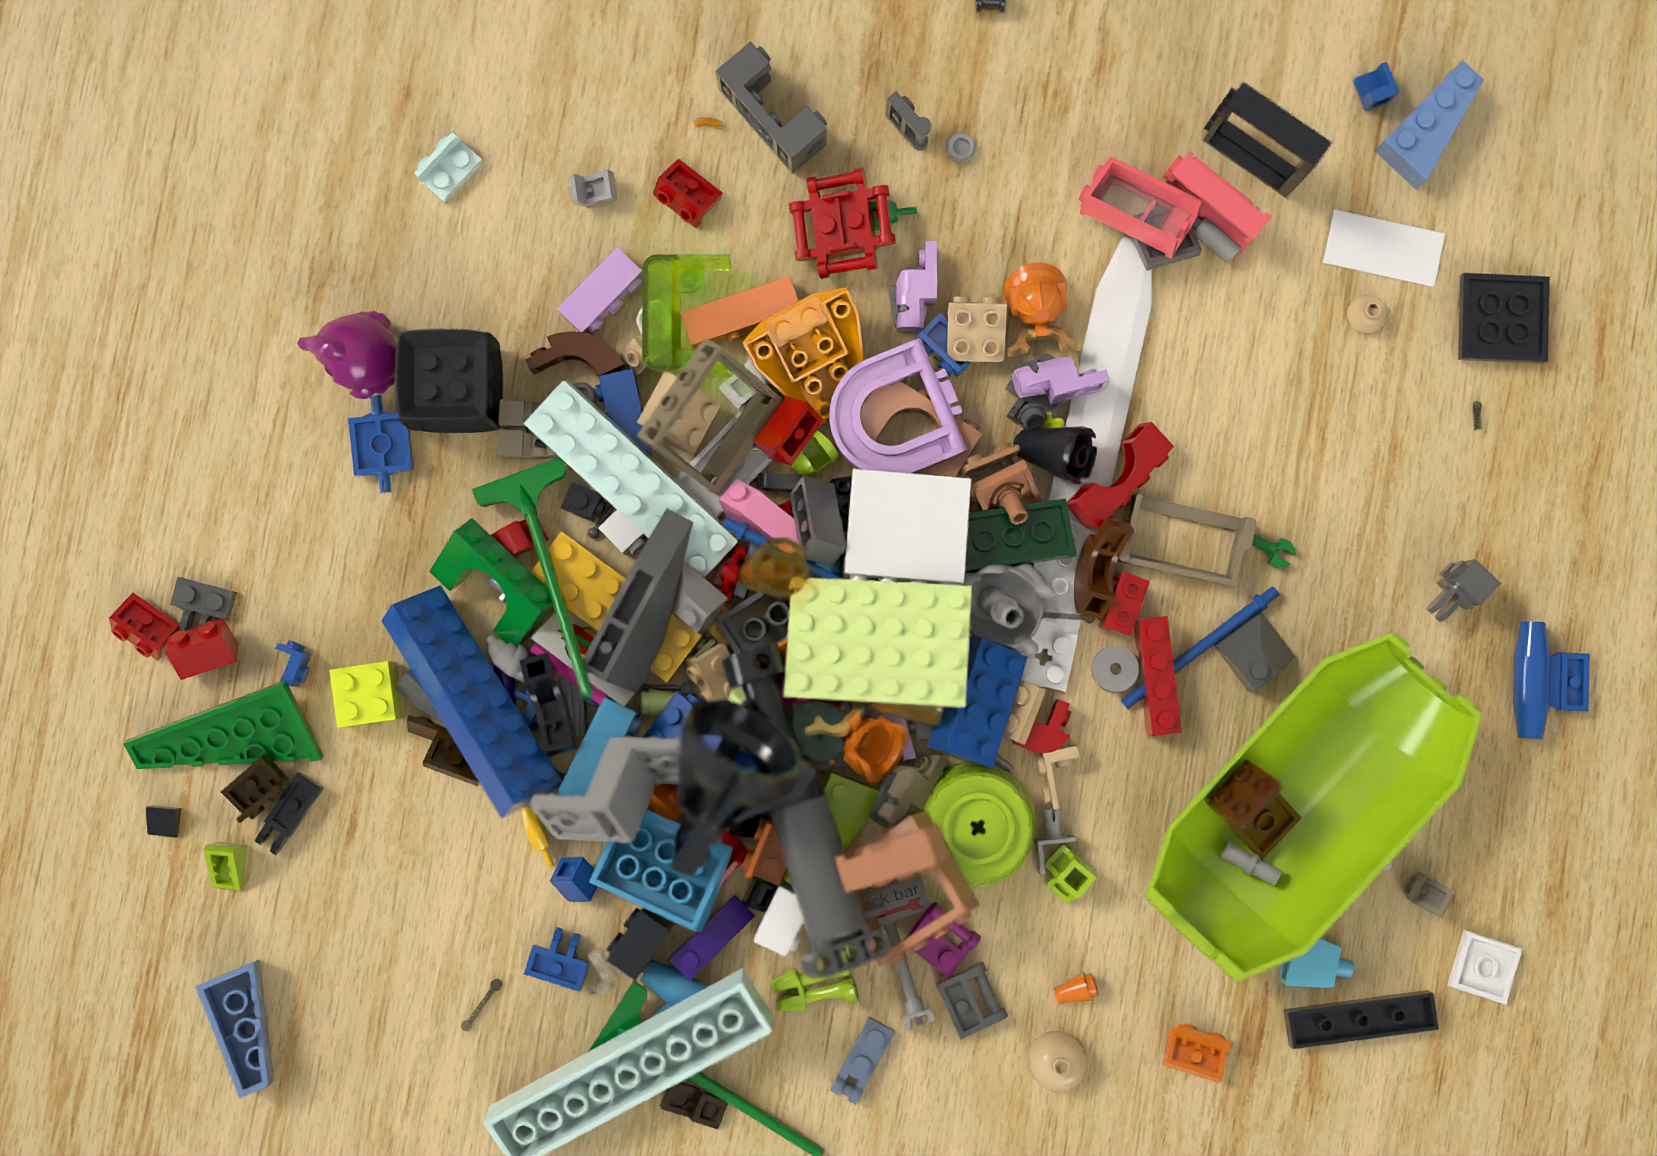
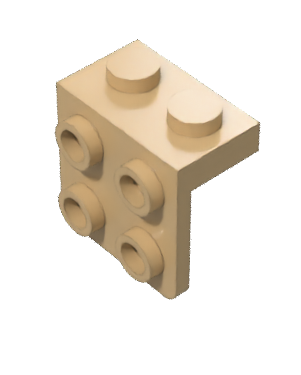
M953 296V302H947L946 313L948 314L947 354L954 361L1002 362L1005 358L1007 304L999 303V297H982L981 303L971 302V297Z

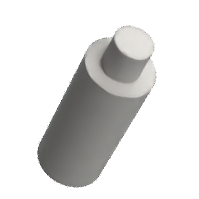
M1197 218L1192 226V229L1195 230L1196 238L1227 263L1241 248L1238 243L1206 218L1204 221Z

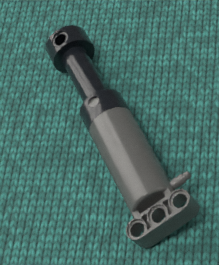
M778 643L759 646L721 660L729 688L742 687L745 699L752 702L751 709L770 717L798 745L776 678L777 675L786 672ZM809 761L807 763L814 765L815 773L801 797L768 811L813 951H810L803 957L801 963L802 970L807 977L819 979L835 976L884 957L890 951L891 942L885 932L880 930L870 931L867 920L885 913V906L879 904L863 909L858 890L845 893L834 858L845 854V850L817 763ZM768 769L769 775L766 776H772L770 770ZM871 937L874 939L876 945L874 951H871L869 947V941ZM845 947L849 950L850 957L847 962L843 958V950ZM818 957L822 959L824 965L821 972L816 967Z

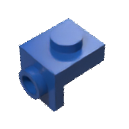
M288 640L287 644L277 643L275 649L291 655L280 682L286 680L289 686L299 687V684L304 683L310 670L307 665L312 654L303 651L304 645Z
M526 687L523 691L515 689L513 695L528 702L522 717L529 729L536 731L539 728V723Z

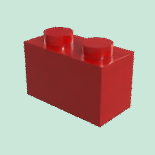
M785 396L753 442L769 459L791 466L824 419L809 402Z
M221 619L215 622L208 621L199 627L187 631L181 630L169 636L165 654L180 680L237 662L238 644L225 620Z

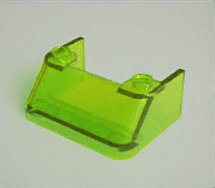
M659 254L649 256L644 261L642 266V359L650 371L662 374L665 371L678 376L679 372L686 366L695 350L681 349V293L698 291L703 284L704 271L732 270L730 254ZM715 364L706 378H730L732 372L722 364Z

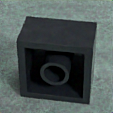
M636 907L623 925L627 928L625 934L619 932L606 949V951L611 953L606 961L636 981L672 929L674 923L644 907L641 910Z

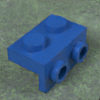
M939 313L923 331L917 334L916 339L921 338L928 357L932 354L940 362L938 364L940 369H945L948 376L953 374L958 378L973 362L954 361L947 354L948 320Z

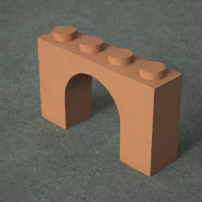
M906 379L876 390L870 394L860 411V420L865 433L876 442L887 424L895 416L906 412L920 413L928 417L937 429L942 428L929 394L921 388L917 387L914 390L907 386ZM954 416L968 451L926 468L922 475L956 477L983 433L978 431L980 427L969 419L962 421Z

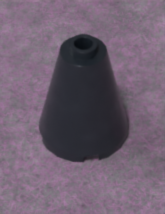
M1084 426L1023 429L1015 436L1013 446L1019 444L1021 449L1017 454L1018 457L1070 484L1080 485L1082 482L1079 480L1082 477L1088 478L1094 467L1097 455V447L1092 446V438L1096 439V434L1091 428Z

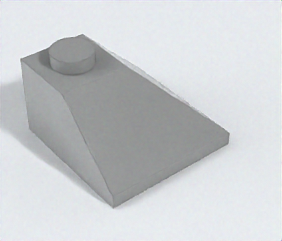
M684 561L672 611L694 631L705 636L728 598Z

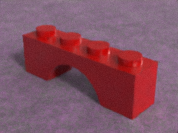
M1153 422L1139 424L1121 443L1125 464L1121 476L1114 484L1109 487L1096 483L1083 484L1067 501V508L1086 529H1099L1105 518L1113 519L1112 514L1117 508L1124 507L1131 500L1132 496L1130 494L1136 488H1140L1148 482L1151 477L1149 475L1155 467H1160L1168 460V453L1174 446Z
M1168 616L1138 619L1134 626V636L1144 677L1145 701L1143 709L1147 736L1182 733Z

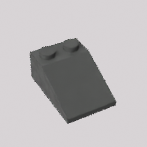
M793 572L786 573L715 620L735 654L775 642L780 643L788 638L792 577H796Z

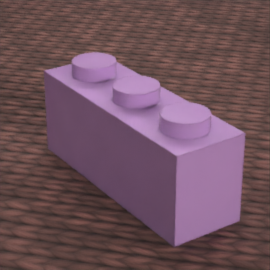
M617 247L557 310L578 332L594 335L603 326L602 320L609 313L611 315L615 314L623 306L624 302L622 300L629 293L634 294L641 288L644 283L642 280L645 278L643 271Z

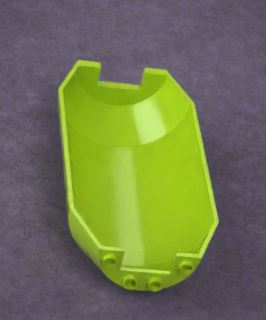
M1388 633L1323 659L1167 828L1145 898L1186 939L1235 982L1306 954L1462 784L1482 714L1476 710L1478 705L1471 698L1459 694L1451 696L1445 691L1447 687L1441 680L1434 676L1430 678L1423 671L1424 666L1422 663L1411 656L1413 653L1407 648L1409 646L1408 642L1398 634L1392 635ZM1246 759L1281 783L1282 788L1279 793L1302 817L1263 859L1266 863L1282 870L1274 887L1252 874L1249 876L1244 874L1243 869L1220 858L1228 842L1250 854H1253V852L1206 803Z

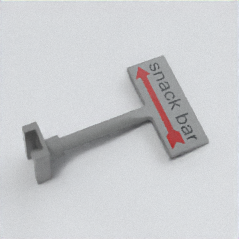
M920 876L863 893L869 906H877L879 904L885 906V913L880 914L876 919L880 926H884L892 947L901 942L895 922L923 913L929 907ZM904 959L898 962L896 967L907 1000L904 1004L908 1016L903 1018L906 1030H912L911 1020L916 1019L917 1026L923 1024L921 1017L927 1016L929 1024L935 1023L932 1010H925L921 997L918 998L907 960Z

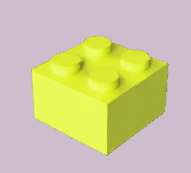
M395 661L329 670L337 728L403 719L400 692L395 689L398 684Z

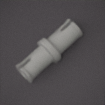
M1231 842L1227 843L1220 857L1243 869L1244 874L1248 876L1252 874L1273 887L1282 873L1281 869H1277L1259 859V855L1255 853L1250 854Z

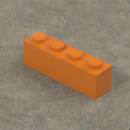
M789 276L680 312L692 349L696 350L704 338L714 343L723 340L730 343L743 338L742 334L753 331L762 320L798 302V298Z

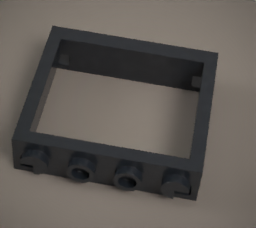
M1244 81L1237 90L1233 87L1229 90L1204 127L1208 133L1202 140L1285 198L1317 166L1332 144L1331 141ZM1233 112L1297 156L1301 161L1294 167L1227 119Z

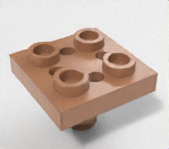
M1025 460L1009 465L1007 468L971 485L983 511L1005 508L1012 524H1021L1027 520L1029 515L1023 506L1024 504L1042 501Z

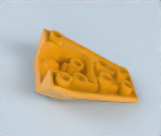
M846 287L809 295L762 320L742 342L754 367L784 396L809 402L824 419L820 426L830 422L831 399L840 380L850 369L864 361L859 313Z

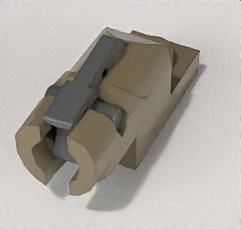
M921 753L919 759L914 764V768L896 766L891 774L884 776L879 793L875 797L873 806L868 814L870 818L886 828H889L890 825L894 828L903 819L907 810L923 811L948 761L941 755Z

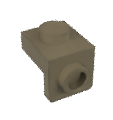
M1421 872L1417 878L1413 876L1410 879L1405 892L1409 893L1407 899L1410 902L1443 918L1456 893L1454 890L1428 878Z

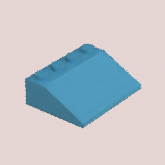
M646 809L633 843L607 842L589 883L691 930L702 933L715 904L733 848L721 842L717 846L712 845L709 850L710 856L706 866L703 869L699 867L694 878L671 869L674 839L680 824Z

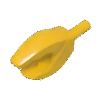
M529 807L522 809L524 827L535 852L541 851L548 868L555 866L547 848L551 844L543 822Z

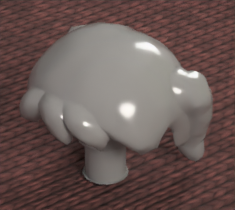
M1029 563L1015 566L993 564L980 569L974 575L964 579L962 586L972 587L969 632L974 637L986 638L1018 653L1036 654L1039 651V646L1032 638L1041 623L1045 608V598H1052L1055 595L1054 589L1049 586L1040 571L1036 570Z

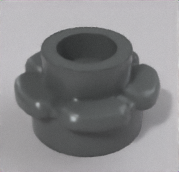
M1026 404L1021 409V414L1018 415L1019 423L1023 424L1028 430L1041 427L1046 421L1044 407L1041 404Z

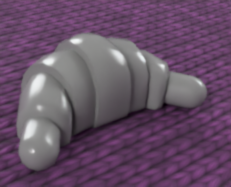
M490 634L487 637L488 652L493 663L508 676L523 682L519 661L533 656L528 654L529 651L524 646H516L510 642L507 644L504 640L498 639L495 634Z

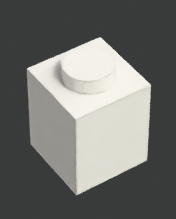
M618 510L599 527L603 534L625 555L629 551L634 554L645 543L642 539L646 535Z

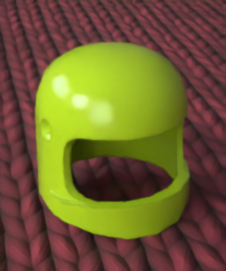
M816 430L791 465V468L801 476H813L829 463L837 460L838 452L830 440Z

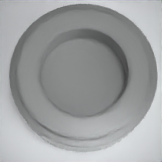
M956 133L951 136L946 148L948 157L955 163L968 162L975 152L973 138L966 133Z

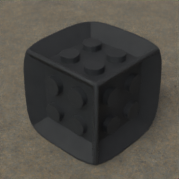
M421 329L400 333L396 348L395 372L396 406L400 423L413 431L419 430L431 433H482L500 429L499 405L500 399H503V365L498 340L489 332L469 329Z

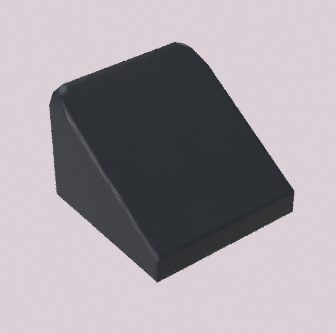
M156 805L146 806L147 834L177 838L182 808Z

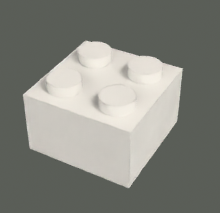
M782 881L780 882L753 940L786 957L789 950L795 951L802 933L798 930L801 924H804L792 886Z

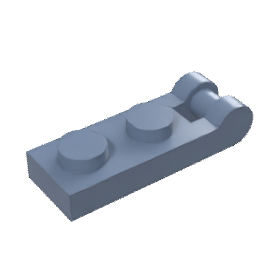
M869 1016L838 1072L830 1091L837 1095L841 1093L847 1096L848 1101L856 1105L889 1045L895 1030ZM848 1075L858 1079L854 1087L845 1082Z

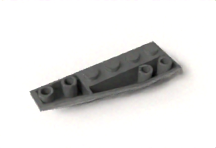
M666 508L619 590L583 659L587 672L611 684L635 693L638 692L665 641L693 526L691 520Z

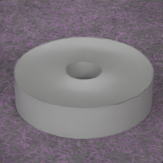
M1110 646L1100 650L1095 655L1091 665V673L1095 683L1100 688L1109 692H1122L1130 688L1137 680L1139 664L1135 655L1130 650L1121 646ZM1114 663L1120 667V671L1116 675L1110 671V667Z

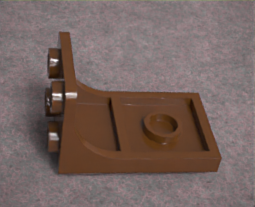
M1247 759L1206 802L1253 853L1259 855L1261 860L1273 850L1302 818L1279 793L1282 788L1281 783Z

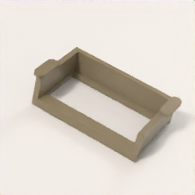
M1136 493L1132 495L1127 522L1132 525L1134 533L1120 554L1118 562L1236 587L1244 550L1250 549L1252 546L1257 523L1253 518H1238L1144 497L1143 494ZM1139 510L1235 530L1226 575L1130 554Z

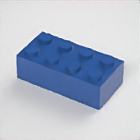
M969 636L965 707L940 706L927 747L972 765L993 768L1028 657L986 638Z

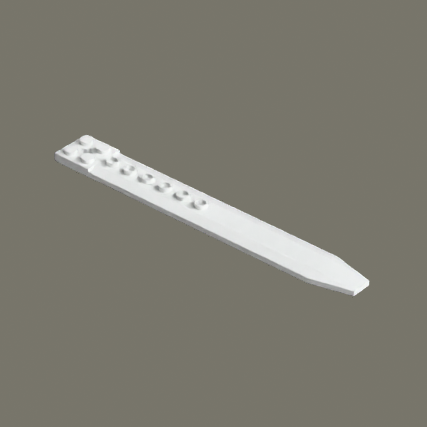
M1122 237L1095 290L1077 370L1080 377V374L1087 370L1096 369L1098 372L1106 369L1110 381L1105 390L1071 399L1065 427L1084 426L1094 431L1096 439L1092 438V446L1097 447L1095 464L1088 478L1082 477L1079 480L1082 482L1080 485L1070 484L1053 476L1048 501L1066 498L1067 502L1083 484L1096 483L1104 487H1109L1112 484L1152 305L1151 270L1146 271L1133 240ZM1069 509L1068 513L1077 553L1076 556L1034 563V568L1040 571L1046 582L1055 591V595L1052 598H1045V608L1041 623L1032 638L1039 646L1037 653H1041L1042 649H1046L1047 655L1051 656V660L1046 661L1044 666L1039 664V659L1035 658V654L1020 653L1028 657L1021 681L1066 692L1082 614L1076 612L1074 604L1076 567L1089 533L1096 535L1099 530L1086 529Z

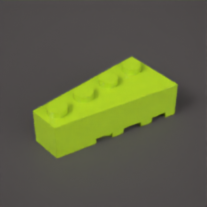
M826 768L822 782L844 850H846L870 817L868 814L880 789ZM786 867L783 877L788 884L792 885Z

